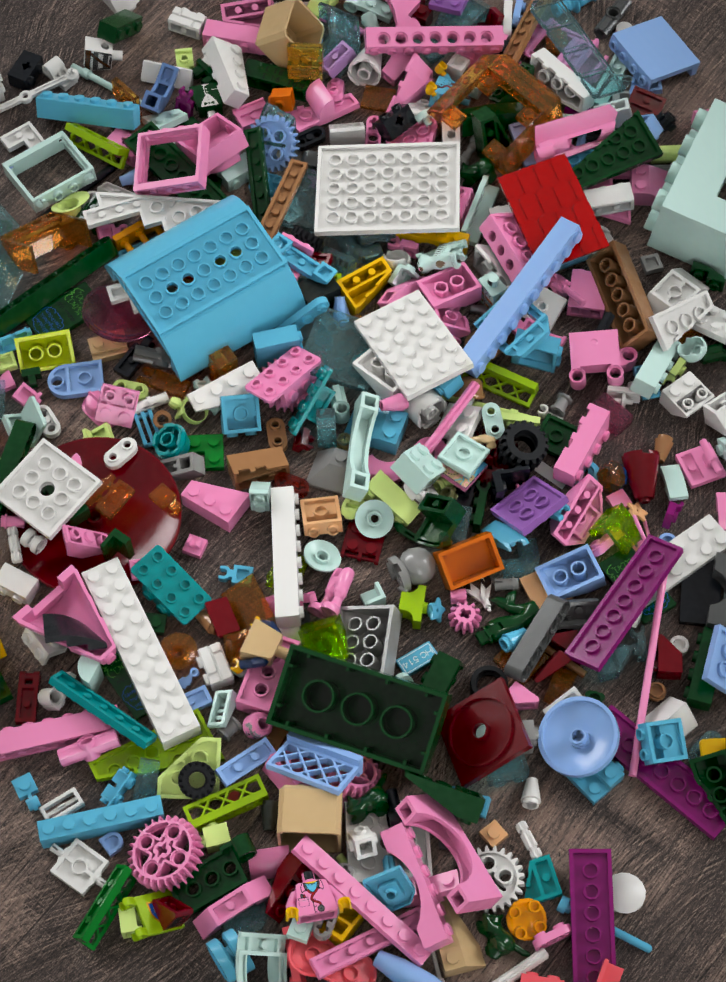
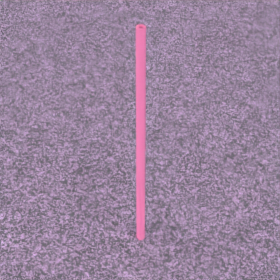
M667 577L657 590L636 730L638 729V724L645 723ZM636 730L628 774L630 777H637L641 741L636 738Z

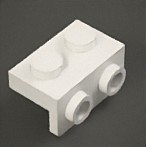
M25 628L21 636L24 644L28 646L42 666L47 664L49 658L62 654L67 649V647L55 642L45 643L44 636Z

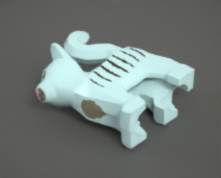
M466 239L441 244L437 249H433L425 254L424 252L416 253L418 270L425 274L433 269L443 270L450 267L459 269L461 263H458L457 260L465 261L468 258L463 253V248H468Z

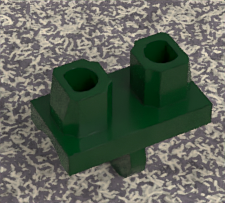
M197 59L196 66L191 69L193 70V78L197 80L203 77L201 85L217 82L212 77V68L202 59Z

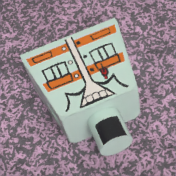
M493 271L478 279L482 285L481 302L489 309L500 300L507 290L499 276Z

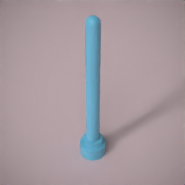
M563 895L556 911L562 914L564 912L569 914L570 898ZM614 926L615 936L647 953L652 951L650 944Z

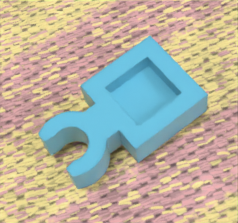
M234 565L232 570L227 566H220V572L227 573L224 576H218L220 582L231 580L232 586L251 588L254 567Z

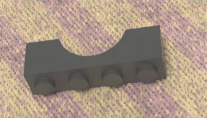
M721 552L716 553L712 578L718 581L724 588L725 598L719 603L709 606L705 627L714 629V625L718 624L726 627V553Z

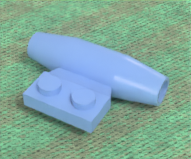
M383 950L378 952L372 964L392 982H442L435 975L407 959Z

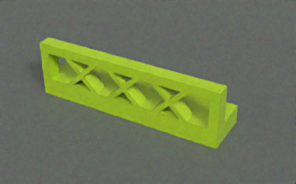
M66 123L65 130L71 132L69 139L77 148L119 169H124L130 149L78 123ZM76 135L82 138L81 142L75 141ZM88 141L95 144V148L90 149ZM101 148L107 150L109 154L103 156ZM114 155L122 156L120 163L116 162Z
M489 362L483 372L486 375L480 374V377H477L483 381V389L529 409L539 390L538 383ZM493 377L496 379L497 384L489 386L486 384L485 379ZM509 384L513 387L514 392L507 394L503 392L501 387ZM527 392L531 396L528 402L520 400L518 394Z
M256 774L182 808L188 822L200 833L203 832L202 828L206 827L207 824L214 822L218 824L263 805V800H269V795L259 774ZM257 781L261 789L254 793L246 791L248 784ZM237 791L241 795L238 800L232 801L227 799L229 793ZM214 799L222 801L220 808L216 810L208 808L210 802ZM194 808L202 809L201 816L192 820L189 811Z

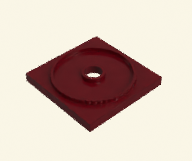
M502 677L448 709L441 730V735L461 786L464 788H468L533 748L505 679ZM485 725V734L477 738L476 731L478 727Z

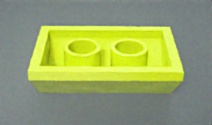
M70 329L14 338L20 372L22 369L40 367L41 371H46L60 365L76 363Z

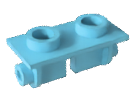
M24 327V329L13 334L1 337L0 354L15 351L14 338L31 336L32 331L30 327Z
M125 766L122 769L119 768L111 779L117 784L116 787L108 784L100 795L102 796L100 801L107 804V806L122 803L123 795L127 789L130 790L134 786L137 774L132 771L129 773L130 770Z

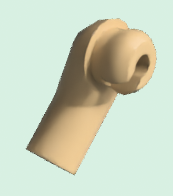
M483 434L471 437V439L481 445L486 444L488 449H494L497 446L495 437Z

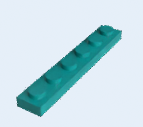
M63 670L50 677L48 683L57 691L65 694L73 702L78 703L89 713L94 714L105 724L110 725L121 735L133 741L137 746L145 749L156 741L158 735Z

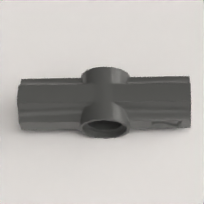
M616 0L612 6L606 9V14L593 31L597 38L602 40L608 37L631 7V0Z
M135 345L132 361L148 364L159 370H173L170 357L163 348L156 347L154 349Z

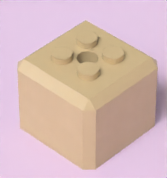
M285 0L265 7L255 45L276 66L296 70L316 63L325 31L324 25L301 0Z
M303 784L284 785L279 789L277 819L278 846L289 845V851L291 852L302 838L307 835L326 853L341 852L343 792L337 796L311 785Z

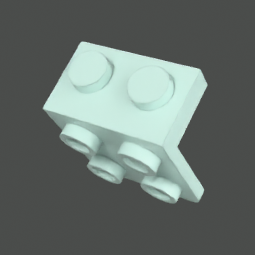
M30 396L21 413L3 415L1 420L8 436L16 419L36 423V433L30 447L33 448L46 428L47 421L40 410V405L36 398Z

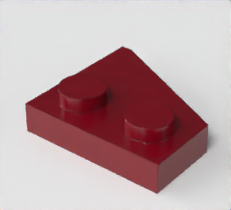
M635 85L629 98L632 115L638 110L641 115L654 114L656 117L662 111L667 99Z

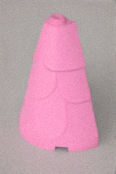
M72 564L57 577L59 585L35 607L31 608L26 604L12 617L20 626L44 636L43 614H60L72 617L85 624L107 643V648L88 651V644L67 647L66 641L55 643L69 648L71 652L96 660L101 665H109L116 659V646L103 617H100L78 570Z

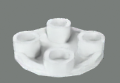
M621 872L613 875L614 912L629 914L639 910L644 903L646 894L643 883L638 877L630 873Z

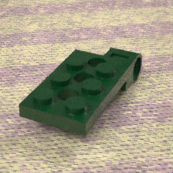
M248 833L235 836L228 843L219 847L220 851L202 860V864H197L196 867L199 871L192 872L194 878L188 877L186 879L187 884L181 882L180 889L173 886V891L171 892L173 897L193 908L192 915L217 902L243 884L250 882L241 865L257 854V850ZM229 864H235V871L231 874H227V866ZM216 874L217 881L214 884H208V877ZM197 884L199 886L198 892L191 895L189 893L190 887Z

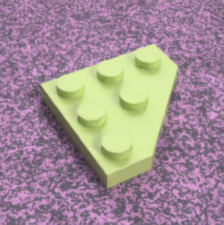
M200 737L158 777L157 795L167 799H192L185 796L180 790L178 784L180 771L185 765L194 761L206 763L213 771L220 767L221 738ZM194 772L189 777V783L193 788H201L205 784V777L200 772ZM216 773L215 786L209 795L218 792L220 788V779Z

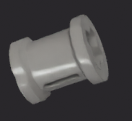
M558 393L556 402L550 406L549 410L559 417H564L567 406L571 405L573 400L565 393Z
M231 716L226 728H217L216 732L223 740L229 742L238 730L243 729V726L235 717Z

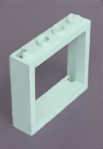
M63 130L2 163L8 179L36 213L97 180L94 167ZM66 149L83 171L33 198L16 175Z

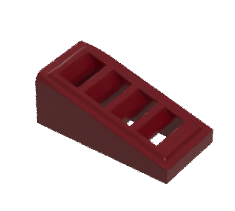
M556 650L532 677V680L536 683L541 682L568 664L572 659L563 651Z

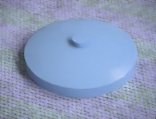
M586 696L570 697L555 704L543 717L538 730V746L543 759L556 772L572 778L588 777L604 769L614 758L620 740L619 726L613 713L602 702Z

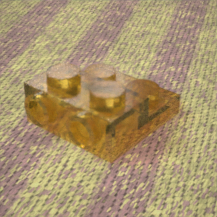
M288 42V79H293L295 82H300L302 79L310 80L311 82L319 78L323 80V44Z

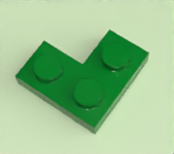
M223 434L188 435L190 439L188 453L194 452L198 455H205V471H223Z

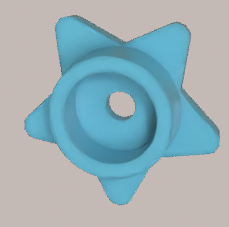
M437 597L435 602L429 603L427 614L430 620L436 619L440 623L445 607L441 605V599Z

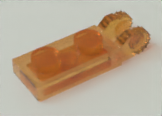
M145 366L142 369L143 374L152 378L149 379L140 375L137 378V382L160 392L166 391L168 395L180 398L181 400L184 399L191 386V383L187 380L181 382L177 376Z

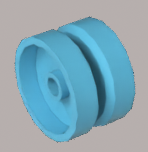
M229 928L222 933V940L226 947L216 938L205 943L213 961L227 982L236 981L235 958L238 935L233 928ZM247 955L248 974L256 969L250 955Z

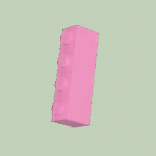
M211 19L206 20L202 33L203 46H205L211 36H214L231 44L238 45L243 53L265 55L255 45L260 27Z

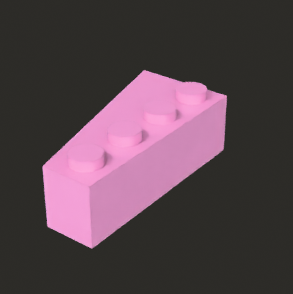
M589 403L587 406V416L581 417L577 433H572L568 448L565 447L554 465L553 479L571 487L575 486L577 481L579 482L583 478L585 469L590 468L594 455L599 454L603 441L606 442L610 436L608 431L610 411L592 403Z

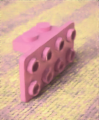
M299 346L292 347L245 386V389L269 404L274 403L280 398L281 404L288 407L307 391L312 383L310 372L321 364V358Z

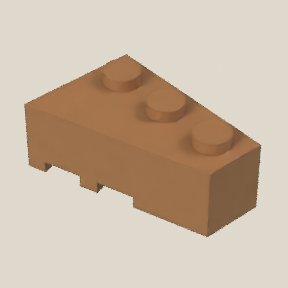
M281 446L226 455L228 473L235 490L238 491L250 488L252 481L268 482L290 474L289 463Z

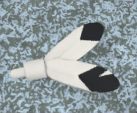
M490 576L481 579L480 590L471 583L462 586V588H466L468 595L482 603L484 609H487L488 612L492 611V605L489 601L491 590Z

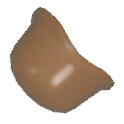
M472 376L461 377L464 383L463 387L453 395L454 397H460L471 381H476L480 388L473 398L484 399L485 393L482 381Z

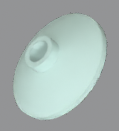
M376 499L368 500L357 509L355 523L358 530L364 536L380 538L391 530L394 523V515L389 505ZM372 515L378 516L377 522L371 520Z
M313 540L304 548L303 555L305 561L317 571L332 572L341 563L339 550L328 541Z

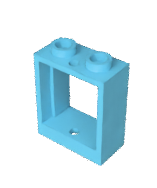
M518 328L515 335V339L518 338L525 330ZM548 336L527 357L512 356L511 363L554 373L555 368L560 367L563 346H560L561 338Z

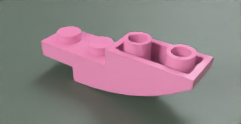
M458 869L429 877L431 884L433 883L438 891L436 896L438 902L445 901V896L460 884V872ZM414 876L409 878L416 888L412 903L403 908L421 906L420 893Z

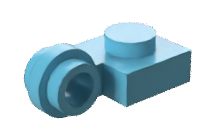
M28 772L12 780L11 782L20 801L26 799L25 802L30 811L39 810L38 807L41 804L37 795H34L39 790L31 773Z

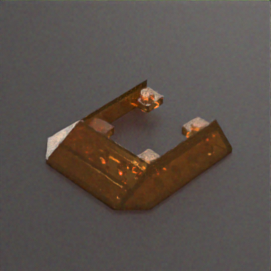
M507 54L482 55L430 107L427 113L439 123L443 121L455 131L467 118L456 107L475 87L486 96H489L498 86L503 88L525 106L516 115L515 119L525 126L526 129L507 148L494 138L483 149L482 154L495 163L494 168L505 175L514 172L534 151L536 125L563 118L561 98Z

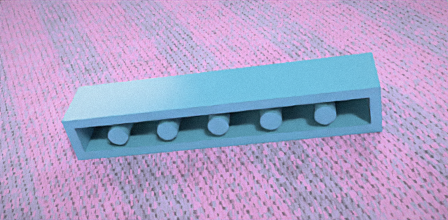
M43 91L36 97L37 118L126 130H135L140 125V104H133L131 101L102 100L100 97L87 98L84 95L72 96L68 95V93L57 94L52 93V91Z
M156 795L37 821L40 843L43 849L51 847L54 843L58 846L72 843L76 838L81 841L104 836L109 832H123L145 827L144 823L147 825L152 824L151 819L158 822L159 816L165 820L161 796Z

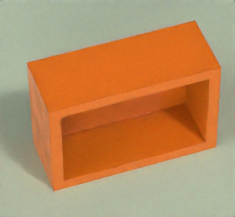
M487 531L457 542L449 548H443L432 553L445 589L451 591L505 569L493 535Z

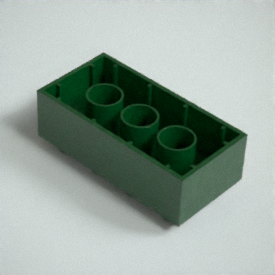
M291 644L266 723L419 775H425L429 771L453 695L302 645Z

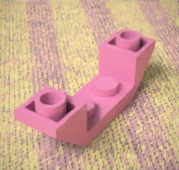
M265 875L243 884L206 908L192 922L202 939L205 940L222 929L221 925L254 904L259 905L267 900L272 887Z

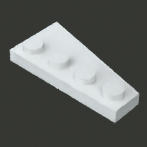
M707 290L648 317L663 352L667 351L674 342L678 341L686 331L690 330L697 321L702 319L714 307Z
M252 360L187 394L186 397L195 412L221 406L220 396L250 394L246 391L245 386L258 376L260 372Z

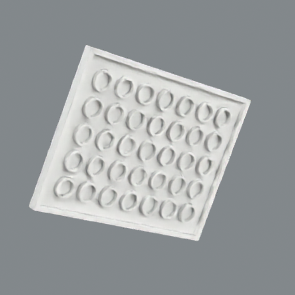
M460 141L318 146L315 236L460 232Z

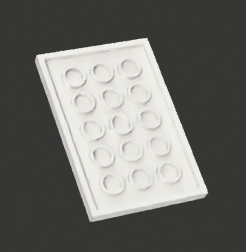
M419 290L354 321L355 328L407 401L474 368L471 359Z

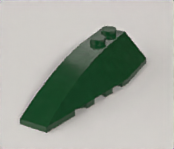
M506 102L459 109L453 115H460V133L462 137L474 135L470 112L487 106L498 117L504 129H508L509 124L542 116V123L549 122V116L554 112L560 111L557 106Z

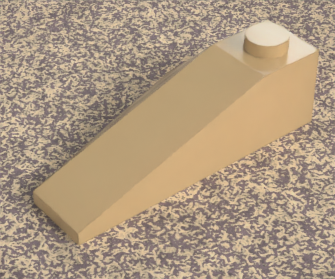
M445 896V901L438 903H441L445 909L446 915H444L446 923L448 922L453 929L454 934L451 936L454 942L438 949L437 953L444 978L484 968L486 964L479 943L460 916L456 914Z

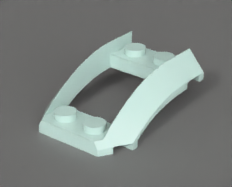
M238 931L235 958L236 982H247V955L268 956V982H287V953H285L286 940H289V938L282 934Z

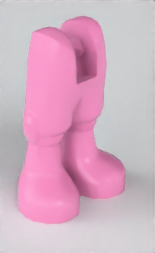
M349 567L343 569L336 568L326 586L324 599L321 603H309L307 610L312 615L323 620H328V618L336 620L340 613L342 601L347 597L348 590L353 581L354 570Z

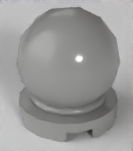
M409 548L402 553L400 559L395 555L387 558L388 563L386 565L391 579H396L400 585L397 587L400 593L402 591H411V585L426 584L433 578L436 571V561L431 552L425 548Z

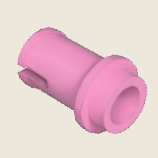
M5 513V515H1L0 526L4 527V529L12 526L25 528V521L19 516H8Z

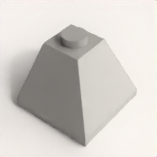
M336 447L318 451L305 485L342 495L348 451Z

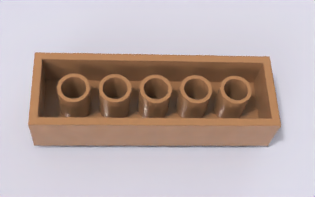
M612 240L609 242V247L597 251L586 262L606 312H611L615 315L611 326L613 329H618L620 349L632 347L638 352L657 339L648 318L654 315L626 245Z

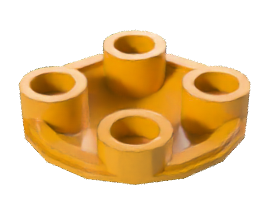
M523 898L510 906L506 915V923L510 933L515 938L530 941L534 940L536 934L546 931L547 916L539 901Z

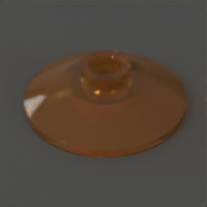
M181 632L172 633L160 642L173 670L185 669L196 660L198 647L190 635ZM177 652H182L181 656H176L175 654Z

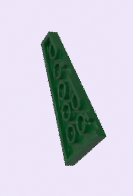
M637 110L632 117L626 120L616 131L612 132L595 150L584 157L572 169L584 190L660 158L663 152Z

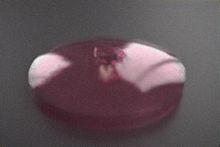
M109 285L99 286L91 290L84 298L82 318L87 327L96 335L110 341L126 343L138 341L151 332L141 314L133 313L130 300L111 305L106 286Z

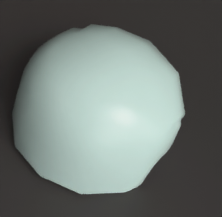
M686 337L684 344L678 343L676 351L686 362L695 363L706 354L707 344L702 337Z

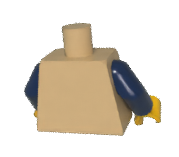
M258 616L254 618L255 620L253 624H250V631L240 649V659L242 660L239 661L236 658L232 660L236 666L230 667V669L234 673L240 674L245 669L265 667L266 665L272 666L276 657L286 660L289 649L281 646L283 635L274 621L261 620Z

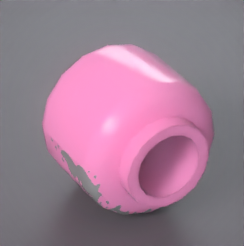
M255 712L246 716L242 726L248 738L256 740L270 734L273 725L266 723L268 714Z

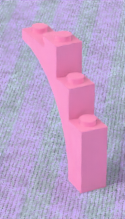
M385 0L394 17L395 27H421L417 19L411 18L420 7L421 0ZM396 40L399 44L404 43L402 40ZM397 53L396 55H391L381 71V77L394 87L406 74L405 69L413 54Z

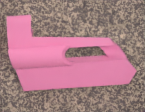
M610 104L536 125L534 159L536 163L564 153L569 158L597 147L614 131L618 112ZM601 129L597 140L578 146L572 144L573 137Z

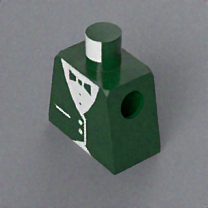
M218 82L189 87V91L191 89L194 91L190 99L195 101L194 108L199 118H209L217 112L221 115L223 114V101L217 89Z

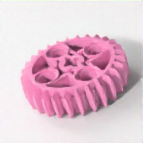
M167 815L165 820L159 816L158 822L151 819V825L144 823L145 829L143 831L138 829L140 835L138 837L133 836L136 841L129 844L133 850L128 851L131 857L127 859L130 864L129 868L132 869L133 877L141 885L155 892L159 889L163 893L166 888L172 892L173 886L180 889L181 882L187 884L186 879L188 877L194 878L192 872L199 871L196 865L202 864L199 857L204 856V853L201 851L204 846L201 843L202 838L198 830L184 818L179 819L176 815L171 818ZM189 840V851L186 852L184 847ZM145 855L148 859L142 864L143 856ZM171 869L175 870V872L169 874Z

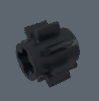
M661 111L656 116L664 129V133L666 131L672 132L677 127L675 125L677 119L669 111L666 113Z

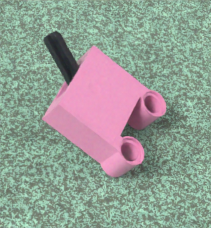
M605 312L595 331L569 333L571 359L569 382L574 390H582L586 386V373L607 372V382L610 386H621L624 382V371L620 366L618 329L608 330L615 318V315L611 312ZM613 374L620 375L617 378L611 377ZM575 377H581V378H582V379L579 380V381L573 380Z

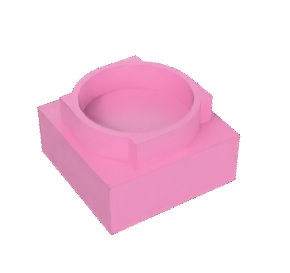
M218 112L201 122L210 131L207 176L222 172L241 160V151L249 146L242 128ZM198 138L175 142L177 147L196 165Z

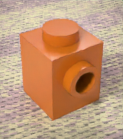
M293 87L272 89L271 95L268 96L269 106H272L273 113L294 110L296 101Z

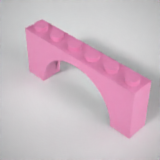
M428 794L406 796L395 810L404 825L415 826L428 831L438 838L453 855L460 872V884L446 897L456 914L491 909L503 896L454 814Z

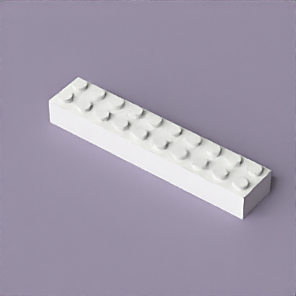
M118 557L82 572L83 582L95 603L100 617H103L117 653L158 735L164 751L202 734L200 724Z

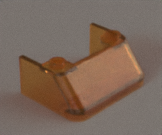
M56 212L47 213L0 237L2 246L17 268L33 274L39 273L36 259L57 248L72 250L78 244L92 247L86 219Z

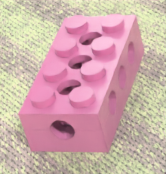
M513 213L490 214L479 229L508 275L509 280L513 282L532 257V254Z
M283 636L281 646L289 649L291 644L300 645V641ZM276 658L272 666L266 665L265 667L247 669L235 700L237 710L248 714L255 712L269 713L285 660Z

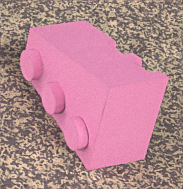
M242 0L220 4L222 20L224 22L260 27L265 7L274 5L273 0Z
M193 480L190 481L180 494L183 506L229 533L250 506L249 493Z

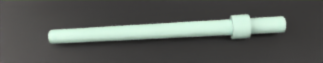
M75 63L71 65L73 69L78 70L82 78L90 79L134 104L141 105V99L93 74L88 68H82Z

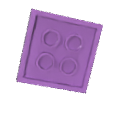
M534 475L492 507L490 511L493 516L525 537L566 505L569 500L566 495Z

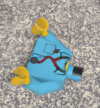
M444 61L439 62L435 67V72L441 74V76H438L436 83L430 81L426 85L425 92L430 95L428 106L448 111H456L459 104L469 106L471 96L462 94L464 86L453 81L449 74L445 72L447 64Z

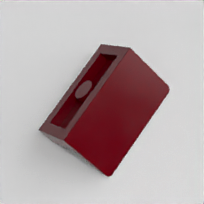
M227 596L206 602L205 608L217 637L229 635L231 641L239 639L240 627Z

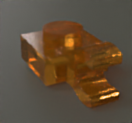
M161 483L149 494V499L162 510L168 507L176 515L182 510L179 507L181 504L175 499L177 498L176 494L164 483Z

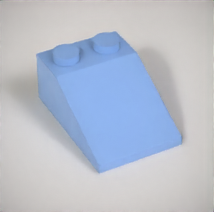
M588 544L534 568L547 595L553 594L563 599L587 594L606 585L605 576Z

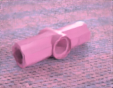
M115 729L96 736L87 734L79 738L77 743L58 749L57 755L61 765L66 767L82 760L86 762L94 761L100 757L101 753L120 747L121 742Z

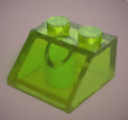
M340 614L303 624L299 629L298 634L303 646L341 659L349 657L346 630Z

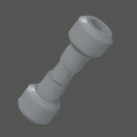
M474 135L470 138V144L466 151L460 155V170L463 162L469 165L468 160L476 150Z

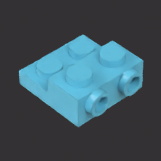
M251 393L220 396L222 434H227V437H238V433H245L246 436L257 435L256 431H262L258 397Z
M681 718L638 724L636 738L641 741L642 749L639 755L640 759L644 761L645 766L688 759Z
M611 760L604 769L594 775L583 778H567L595 805L623 780L625 773L623 772V766L616 761L614 763Z

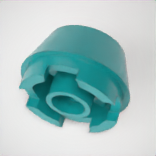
M165 423L158 433H154L152 446L160 458L167 459L188 453L190 439L181 425Z

